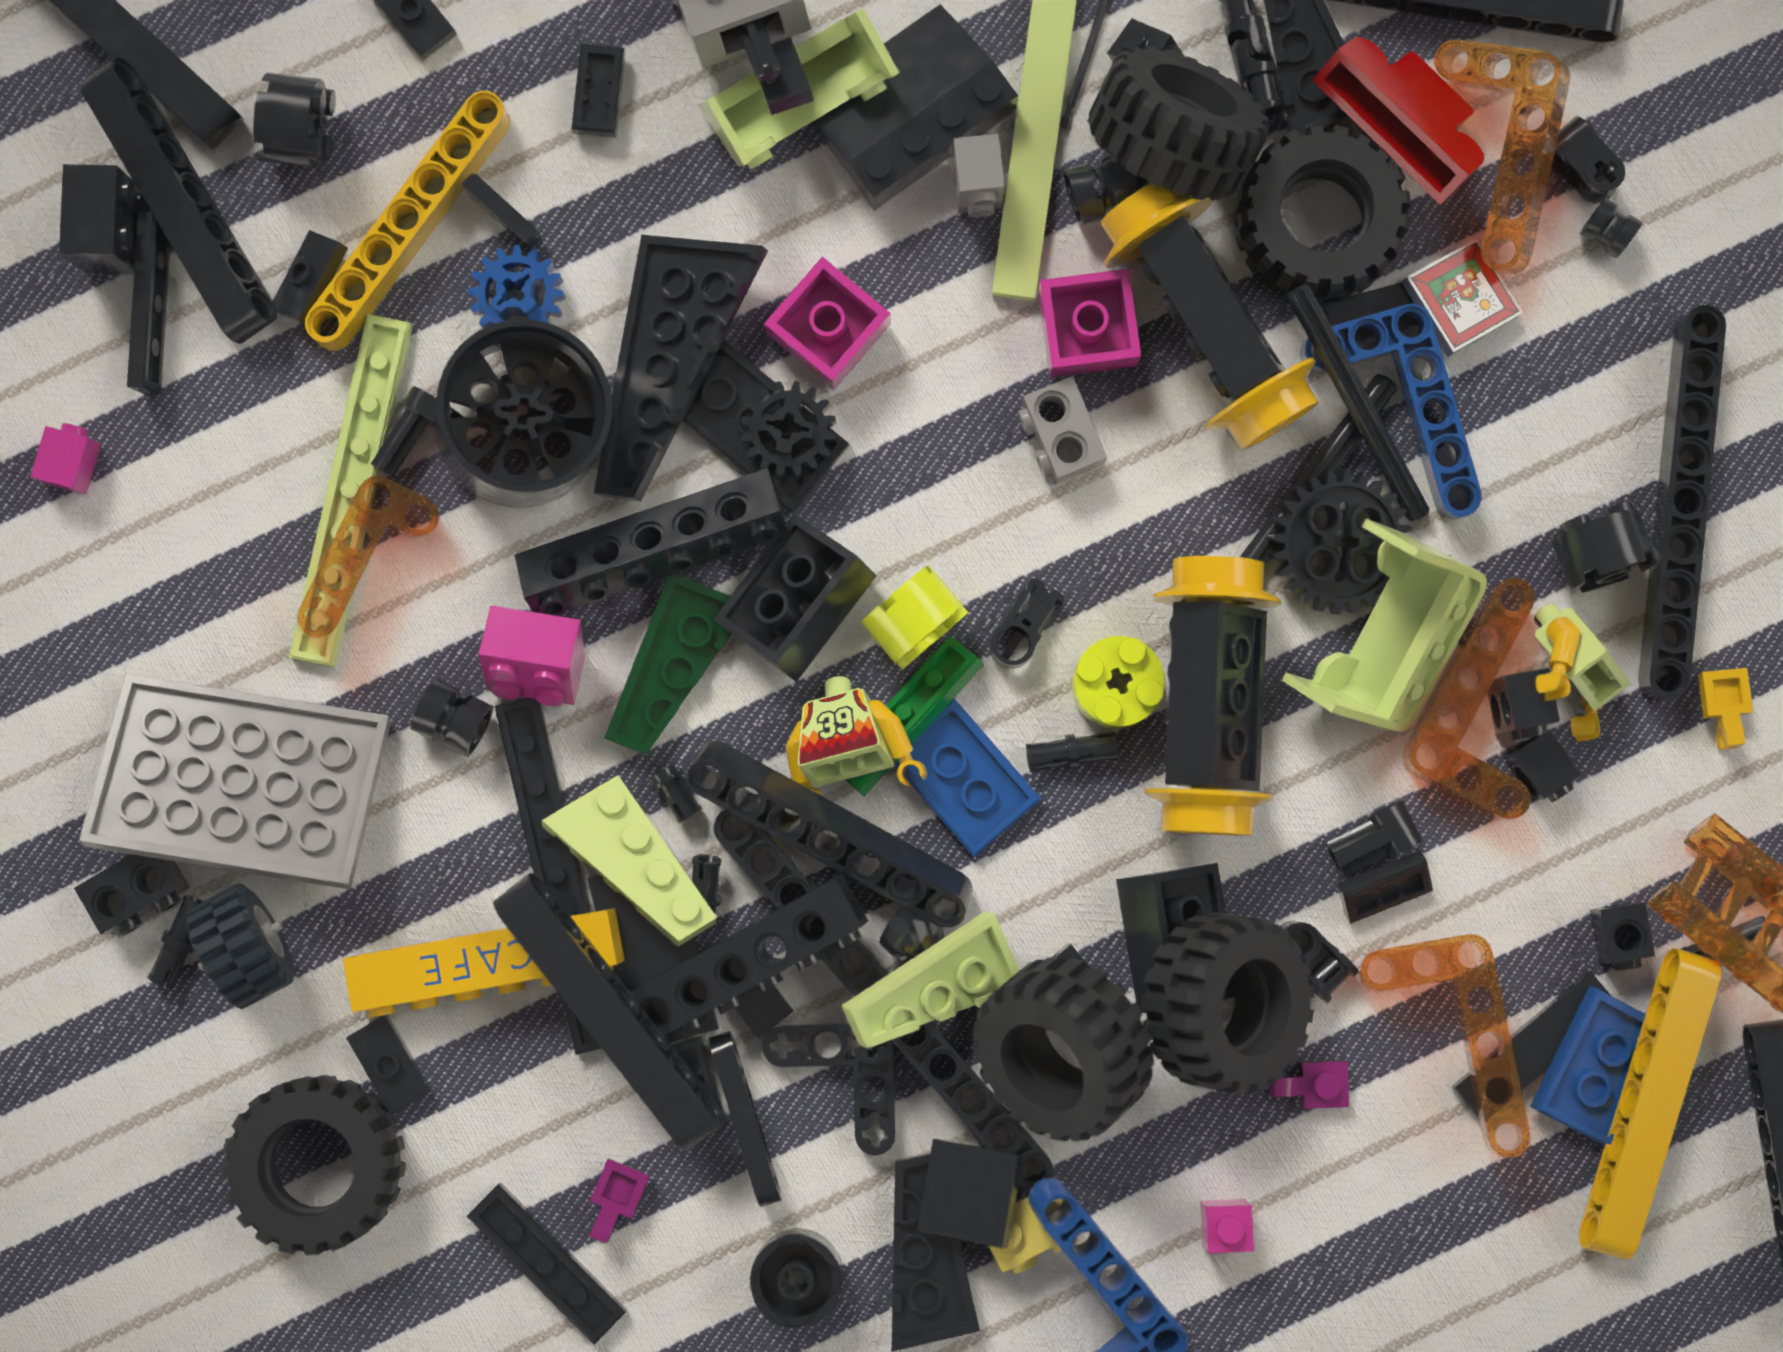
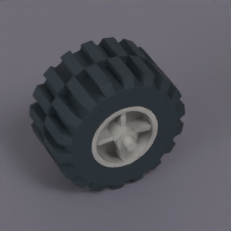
M237 883L187 911L188 932L195 953L200 961L198 966L202 972H206L219 993L232 1005L244 1009L293 982L292 958L280 932L283 929V925L280 921L275 922L259 897L245 885Z

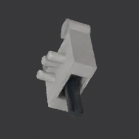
M670 0L671 3L677 5L680 9L702 68L746 53L759 82L767 81V84L775 83V78L782 73V68L772 44L811 30L804 0Z

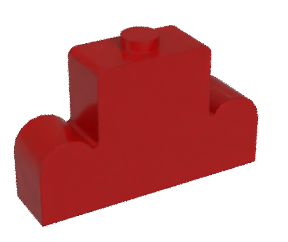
M1356 37L1339 48L1312 80L1439 205L1451 197L1484 161V153L1475 140L1467 134L1457 131L1474 113L1473 108L1413 51H1410L1393 65H1390L1385 54L1378 46L1365 38Z

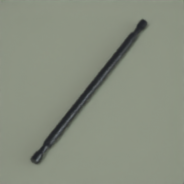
M1100 0L1066 103L1067 108L1059 125L1062 128H1068L1070 114L1075 107L1110 0Z

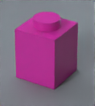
M62 423L61 430L45 426L30 477L44 484L86 495L101 444L87 437L88 429L76 425Z
M1246 1199L1200 1201L1202 1246L1207 1253L1254 1252L1252 1205Z

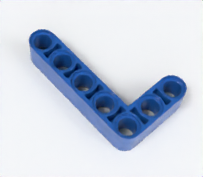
M1406 304L1331 326L1352 365L1385 355H1392L1433 501L1438 512L1450 519L1462 518L1474 513L1482 500L1481 489L1432 318L1428 311L1420 305ZM1408 315L1417 321L1419 331L1416 337L1409 338L1400 333L1398 321L1401 316ZM1367 328L1374 333L1376 337L1374 349L1363 350L1357 346L1354 337L1357 329ZM1307 338L1300 349L1301 362L1313 358L1316 363L1310 372L1317 374L1327 373L1324 365L1313 357L1311 353L1312 343ZM1414 358H1421L1429 363L1431 375L1427 381L1417 380L1412 375L1410 365ZM1426 401H1435L1441 405L1443 418L1439 424L1429 423L1425 419L1423 406ZM1440 443L1450 445L1455 451L1456 458L1451 467L1442 466L1435 458V451ZM1452 486L1463 488L1468 495L1467 505L1462 510L1454 509L1448 502L1447 495Z
M1053 1178L1042 1179L1037 1182L1029 1194V1205L1044 1229L1126 1325L1124 1329L1096 1352H1186L1188 1337L1182 1327L1065 1184ZM1063 1200L1057 1210L1045 1212L1047 1206L1052 1201ZM1090 1232L1085 1242L1073 1245L1078 1235ZM1116 1265L1112 1274L1100 1277L1105 1268ZM1143 1297L1142 1302L1137 1307L1128 1309L1129 1304L1134 1299ZM1169 1330L1163 1339L1154 1341L1161 1331Z

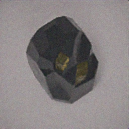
M903 907L890 919L880 936L879 943L892 956L902 961H910L945 937L943 927Z

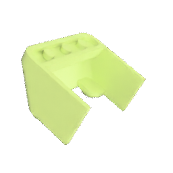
M864 8L846 16L795 47L812 91L813 102L771 115L761 85L754 72L699 104L707 121L738 166H745L747 164L750 170L773 157L769 149L776 145L777 142L851 98L861 95L862 99L867 101L887 89L884 83L885 79L892 78L900 73Z
M1366 519L1362 527L1385 540L1379 547L1377 560L1380 572L1390 577L1349 655L1337 652L1322 659L1315 670V676L1312 680L1285 673L1282 681L1333 714L1392 731L1402 732L1412 726L1419 717L1485 593L1487 580L1485 575L1475 568L1405 533Z

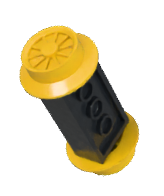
M1148 184L1119 203L1101 220L1100 224L1114 245L1104 260V264L1107 268H1114L1143 255L1137 260L1139 266L1151 283L1154 282L1157 286L1161 284L1167 294L1161 297V300L1171 317L1180 323L1185 322L1189 328L1190 333L1184 337L1198 359L1202 358L1203 361L1208 359L1214 368V371L1208 374L1213 385L1222 397L1226 396L1227 399L1232 397V399L1236 400L1210 419L1205 427L1207 430L1228 428L1240 449L1244 451L1287 427L1319 404V401L1305 380L1316 362L1313 358H1309L1286 370L1195 224L1192 223L1208 209L1213 200L1209 197L1204 200L1193 199L1190 195H1177L1171 193L1170 189L1160 186L1158 188Z
M1187 556L1173 559L1172 586L1153 595L1154 601L1173 605V616L1169 624L1172 639L1171 661L1167 669L1170 683L1169 706L1165 714L1167 725V751L1163 759L1165 785L1190 787V789H1145L1144 794L1162 803L1161 831L1253 836L1254 808L1273 800V795L1241 792L1260 791L1267 611L1260 609L1281 605V599L1263 590L1264 562L1227 556Z

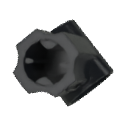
M1403 800L1368 816L1367 822L1325 842L1329 855L1342 877L1367 867L1385 856L1387 858L1393 857L1423 841Z

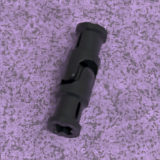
M1218 0L1222 2L1228 24L1224 30L1232 53L1238 83L1244 85L1245 91L1250 92L1255 97L1257 104L1262 105L1265 110V116L1270 117L1281 113L1286 107L1284 100L1279 98L1274 79L1277 69L1270 50L1262 16L1257 15L1254 0Z

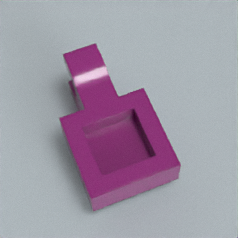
M1347 1061L1299 1062V1076H1283L1273 1085H1268V1095H1274V1097L1300 1095L1301 1108L1304 1109L1349 1107Z
M608 1158L590 1199L591 1202L602 1206L589 1237L603 1243L609 1242L619 1214L631 1219L633 1218L651 1175Z

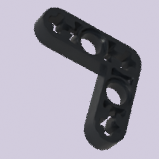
M849 1023L781 1025L771 1029L763 1039L762 1050L767 1061L774 1066L853 1065L856 1144L863 1152L874 1156L884 1154L890 1150L896 1134L893 1041H886L885 1047L878 1048L877 1056H869L867 1048H853L856 1057L846 1058L848 1041L845 1030H852ZM800 1032H810L807 1048L811 1059L800 1058L803 1049L790 1050L786 1059L779 1058L778 1051L770 1049V1042L777 1041L780 1033H785L787 1040L790 1042H802ZM833 1032L838 1036L841 1043L838 1054L834 1057L826 1058L817 1053L814 1044L819 1034ZM869 1076H879L887 1085V1093L880 1101H869L861 1093V1084ZM887 1106L889 1108V1115L879 1114V1126L881 1130H888L889 1135L881 1139L880 1146H871V1140L862 1136V1131L870 1129V1114L861 1116L860 1108L877 1110Z

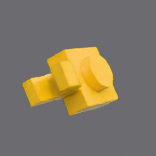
M1747 668L1707 671L1698 674L1704 719L1717 717L1718 720L1716 727L1717 749H1734L1738 745L1746 744L1740 715H1748L1753 712Z

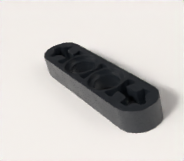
M731 1031L709 1037V1045L757 1202L760 1207L782 1201L779 1183Z

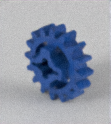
M515 245L512 255L507 256L500 247L497 249L498 260L492 262L486 257L481 259L486 268L484 273L472 272L471 276L479 285L478 287L469 288L467 293L471 298L479 300L470 309L474 316L485 314L479 322L482 328L508 321L513 316L527 317L528 320L549 323L548 318L550 315L561 318L563 314L555 305V302L566 300V295L564 291L555 289V287L564 281L560 273L549 274L554 268V264L549 258L539 263L540 254L537 249L533 248L527 256H524L520 245ZM514 267L525 268L522 272L506 271L507 269ZM492 282L496 284V296L490 301L491 305H489V290ZM545 284V299L542 307L537 304L538 292L543 289L542 285ZM513 288L522 291L525 295L521 301L514 297L512 298L509 294Z

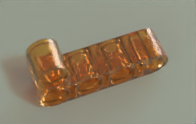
M373 476L364 480L356 491L297 611L296 623L300 632L306 637L313 639L324 638L331 634L337 627L385 527L411 539H420L429 535L435 529L439 520L438 509L434 502L382 476ZM373 486L384 489L388 494V505L379 510L370 508L364 500L366 489ZM412 506H419L426 510L429 516L427 527L420 530L411 528L405 519L406 510ZM359 526L365 529L369 535L367 547L361 550L350 548L344 539L347 528ZM331 566L343 567L349 574L348 586L343 590H334L327 586L324 579L326 569ZM315 589H318L326 597L339 599L341 602L338 608L330 602L324 612V617L330 620L329 625H320L316 630L308 627L310 619L304 615L306 610L314 612L318 608L322 597L313 596Z

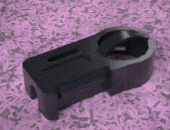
M1037 578L1031 579L1003 623L992 635L989 651L993 660L999 666L1007 669H1017L1024 666L1032 657L1035 646L1042 637V631L1057 609L1054 604L1061 607L1064 602V596L1055 589L1052 592L1046 589L1045 583ZM1007 630H1015V634L1000 655L997 650L999 635ZM1024 636L1028 642L1027 653L1020 659L1010 661L1009 658Z

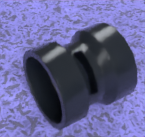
M1605 198L1590 216L1579 234L1590 242L1598 241L1604 245L1607 254L1617 259L1634 238L1643 222L1633 215L1624 216L1618 211L1617 205L1614 202ZM1615 219V222L1612 224V226L1609 228L1606 234L1603 235V232L1606 230V228L1609 226L1612 220Z

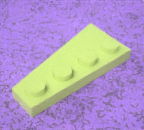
M618 775L542 820V827L553 837L556 835L581 862H586L599 873L607 885L615 892L619 891L633 903L635 909L676 946L679 947L716 924L717 917Z
M984 911L841 1007L858 1044L870 1048L919 1030V1026L933 1020L944 1021L956 1016L955 1012L972 1006L981 1007L988 999V996L1015 975L1019 969L996 915Z

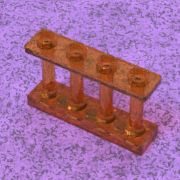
M1713 813L1691 829L1683 841L1684 844L1698 855L1680 885L1674 881L1670 882L1653 894L1647 904L1664 921L1676 927L1692 940L1700 950L1712 956L1732 972L1735 978L1748 985L1768 1001L1775 1010L1783 1013V967L1767 955L1783 928V867L1720 816ZM1712 867L1716 868L1733 882L1731 889L1716 914L1695 898ZM1748 895L1769 911L1753 942H1750L1731 926Z

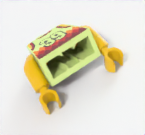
M1555 604L1545 605L1534 616V622L1539 627L1534 636L1549 654V666L1553 669V672L1536 677L1537 690L1539 693H1545V701L1560 699L1570 694L1571 682L1581 694L1580 707L1585 708V715L1571 717L1572 735L1578 742L1596 739L1601 731L1597 710H1601L1606 702L1631 685V683L1608 650L1571 607L1560 611Z
M842 676L832 677L825 682L826 697L808 701L803 706L802 720L797 722L785 748L791 779L821 796L823 794L815 787L894 767L893 759L898 758L901 764L897 771L898 779L905 786H910L905 776V771L910 765H915L919 769L922 780H925L927 777V770L924 764L913 760L910 754L913 751V747L901 720L882 701L870 700L864 689H852L851 681Z

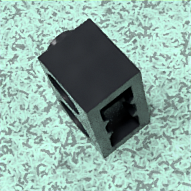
M1550 668L1504 675L1485 682L1495 734L1509 732L1510 741L1548 734L1546 725L1560 722L1556 699L1545 701V693H1539L1536 687V677L1551 673Z
M133 854L126 856L74 887L75 892L100 935L116 933L118 937H123L142 926L143 923L140 918L155 910L157 914H161L178 905L182 901L179 895L190 889L175 861ZM153 868L158 869L163 878L160 889L155 893L151 892L146 885V876ZM115 891L122 896L124 902L122 911L116 916L111 914L107 907V900Z

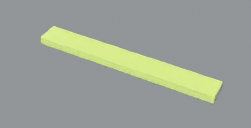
M1032 0L992 296L1035 301L1077 0Z
M367 314L289 658L333 668L336 666L380 470L372 466L371 462L388 437L413 325L409 322Z

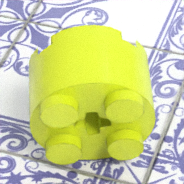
M927 565L895 590L881 604V607L878 605L860 623L894 663H897L903 670L969 612L937 573Z
M1112 636L1097 641L1083 653L1075 666L1071 689L1076 706L1086 718L1106 728L1124 729L1138 724L1156 709L1163 697L1165 677L1162 664L1150 647L1137 638ZM1111 672H1116L1119 677H1127L1129 683L1124 686V694H1120L1117 688L1109 690L1106 683L1112 679Z

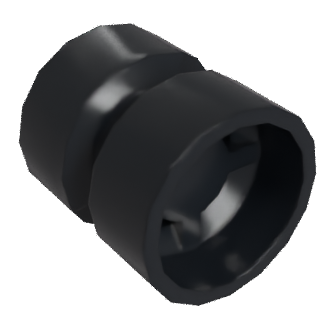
M1109 156L1099 158L1096 167L1084 163L1063 171L1069 201L1075 217L1081 226L1103 219L1106 210H1112L1139 190L1135 175L1127 171L1123 164L1120 162L1116 163ZM1096 180H1099L1100 187L1104 196L1100 199L1097 198L1096 191L1092 183Z
M436 678L428 686L417 705L410 729L433 741L442 737L444 738L445 747L469 757L477 748L489 725L494 706L472 695L463 699L460 695V689Z

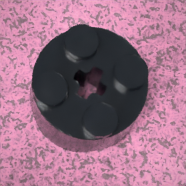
M265 73L261 81H268L270 83L267 92L258 91L253 120L254 143H262L264 153H256L258 161L306 168H316L320 160L328 161L332 151L331 134H326L327 117L333 116L335 111V90L326 89L324 81L318 78Z
M1631 501L1616 504L1605 510V516L1593 520L1590 519L1588 514L1570 519L1563 523L1564 530L1553 535L1552 546L1571 594H1575L1579 588L1581 593H1586L1616 584L1629 578L1627 574L1631 572L1632 567L1638 565L1640 571L1643 572L1658 562L1638 510L1634 509Z
M797 1227L779 1232L768 1239L760 1248L750 1274V1287L756 1307L768 1320L784 1327L809 1326L823 1320L835 1307L843 1281V1267L835 1247L819 1233ZM791 1269L794 1272H797L799 1269L806 1272L804 1278L806 1285L804 1286L799 1282L793 1287L787 1282L790 1274L787 1270Z

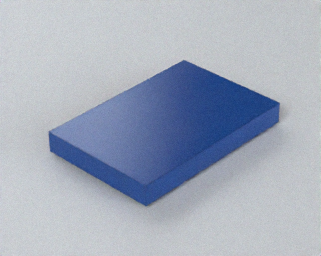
M955 698L912 744L913 751L910 754L913 760L924 764L927 770V777L925 780H922L919 769L915 765H910L905 771L907 780L973 858L1041 800L1040 796ZM899 760L894 764L897 769L901 765Z
M1589 986L1529 1107L1603 1145H1611L1614 1134H1610L1609 1137L1608 1134L1645 1019V1013L1595 987Z

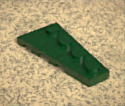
M676 574L667 576L604 739L645 755L649 752L683 701L730 638L731 633L713 620L730 598L729 595Z

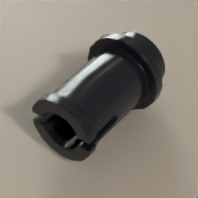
M673 763L651 777L655 784L652 789L660 791L675 815L676 821L680 823L701 810L702 806L699 805L683 780L681 774L684 771L682 769L678 771Z
M709 854L696 855L692 858V882L713 913H715L717 906L722 903V898L718 895L719 872L722 860L718 856H713L712 862H710Z

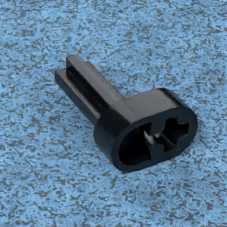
M412 386L401 403L405 411L372 460V466L392 478L395 476L426 426L430 425L434 428L436 397L416 386ZM450 407V418L464 417Z

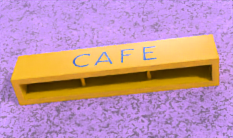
M615 908L571 916L612 970V965L625 961ZM508 928L343 958L351 1011L367 1010L368 1018L395 1013L394 1005L410 1002L411 1010L438 1005L437 997L454 994L455 1002L481 998V989L498 986L499 994H506L525 990V981L542 978L543 986L551 985Z

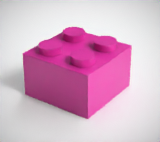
M822 256L764 323V326L770 338L832 390H835L891 325V313Z
M1129 269L1040 280L1038 297L1049 378L1137 367L1141 358Z
M490 605L479 651L486 690L503 699L512 700L520 696L536 699L539 703L552 707H558L562 704L575 705L585 660L580 620Z

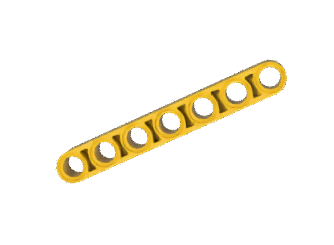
M478 91L465 101L309 310L305 318L307 333L322 348L329 351H338L350 344L365 324L367 314L371 315L464 191L462 183L472 173L475 174L479 171L505 136L510 127V118L501 99L496 94L490 91ZM487 108L497 110V116L492 122L488 124L477 122V117L481 111ZM461 143L471 145V150L465 158H451V152L456 145ZM434 178L445 180V185L439 193L434 195L425 193V187L430 180ZM405 214H418V222L413 228L409 230L399 229V222ZM379 249H392V256L386 264H373V256ZM364 283L366 286L364 295L356 301H348L346 298L348 289L353 284ZM337 318L339 320L337 331L328 337L321 336L320 328L327 319Z
M1677 948L1670 949L1663 958L1608 1137L1610 1134H1614L1611 1145L1606 1144L1581 1221L1579 1242L1583 1249L1627 1261L1636 1253L1720 984L1721 966L1717 960Z

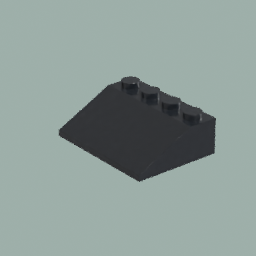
M941 4L884 43L900 72L892 78L884 80L887 89L867 101H864L861 95L851 98L811 122L874 211L953 156L954 138L980 136L1017 111L1018 94L994 61Z

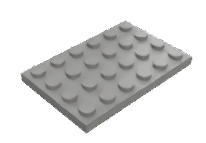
M126 673L79 842L84 847L351 890L389 733L390 717L389 715Z

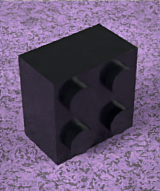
M63 164L59 253L85 273L134 274L138 212H147V203L134 181L117 165Z

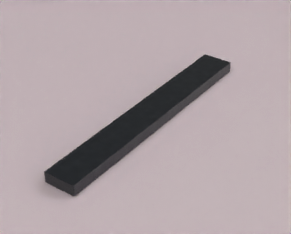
M525 698L496 705L494 707L533 874L537 875L547 885L570 916L590 913L578 858L570 852V848L556 835L553 837L542 827L543 819L565 807L542 704L536 699ZM563 1000L575 1055L602 1049Z

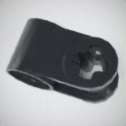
M1574 117L1541 145L1540 149L1547 163L1556 172L1561 174L1586 202L1599 204L1605 198L1610 199L1615 190L1624 181L1626 172L1625 165L1621 159L1601 140L1592 125L1581 117ZM1603 174L1607 178V180L1604 179L1601 182H1597L1594 176L1598 177Z
M1293 920L1280 925L1289 935L1296 929L1303 930L1307 935V946L1300 954V957L1305 958L1308 962L1311 974L1307 976L1308 981L1314 985V993L1323 1002L1328 1004L1332 1000L1331 994L1349 976L1355 977L1359 970L1311 924Z

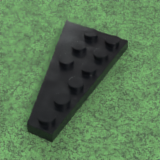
M641 235L612 391L611 425L601 451L594 494L601 497L641 502L766 257L768 249L762 245Z

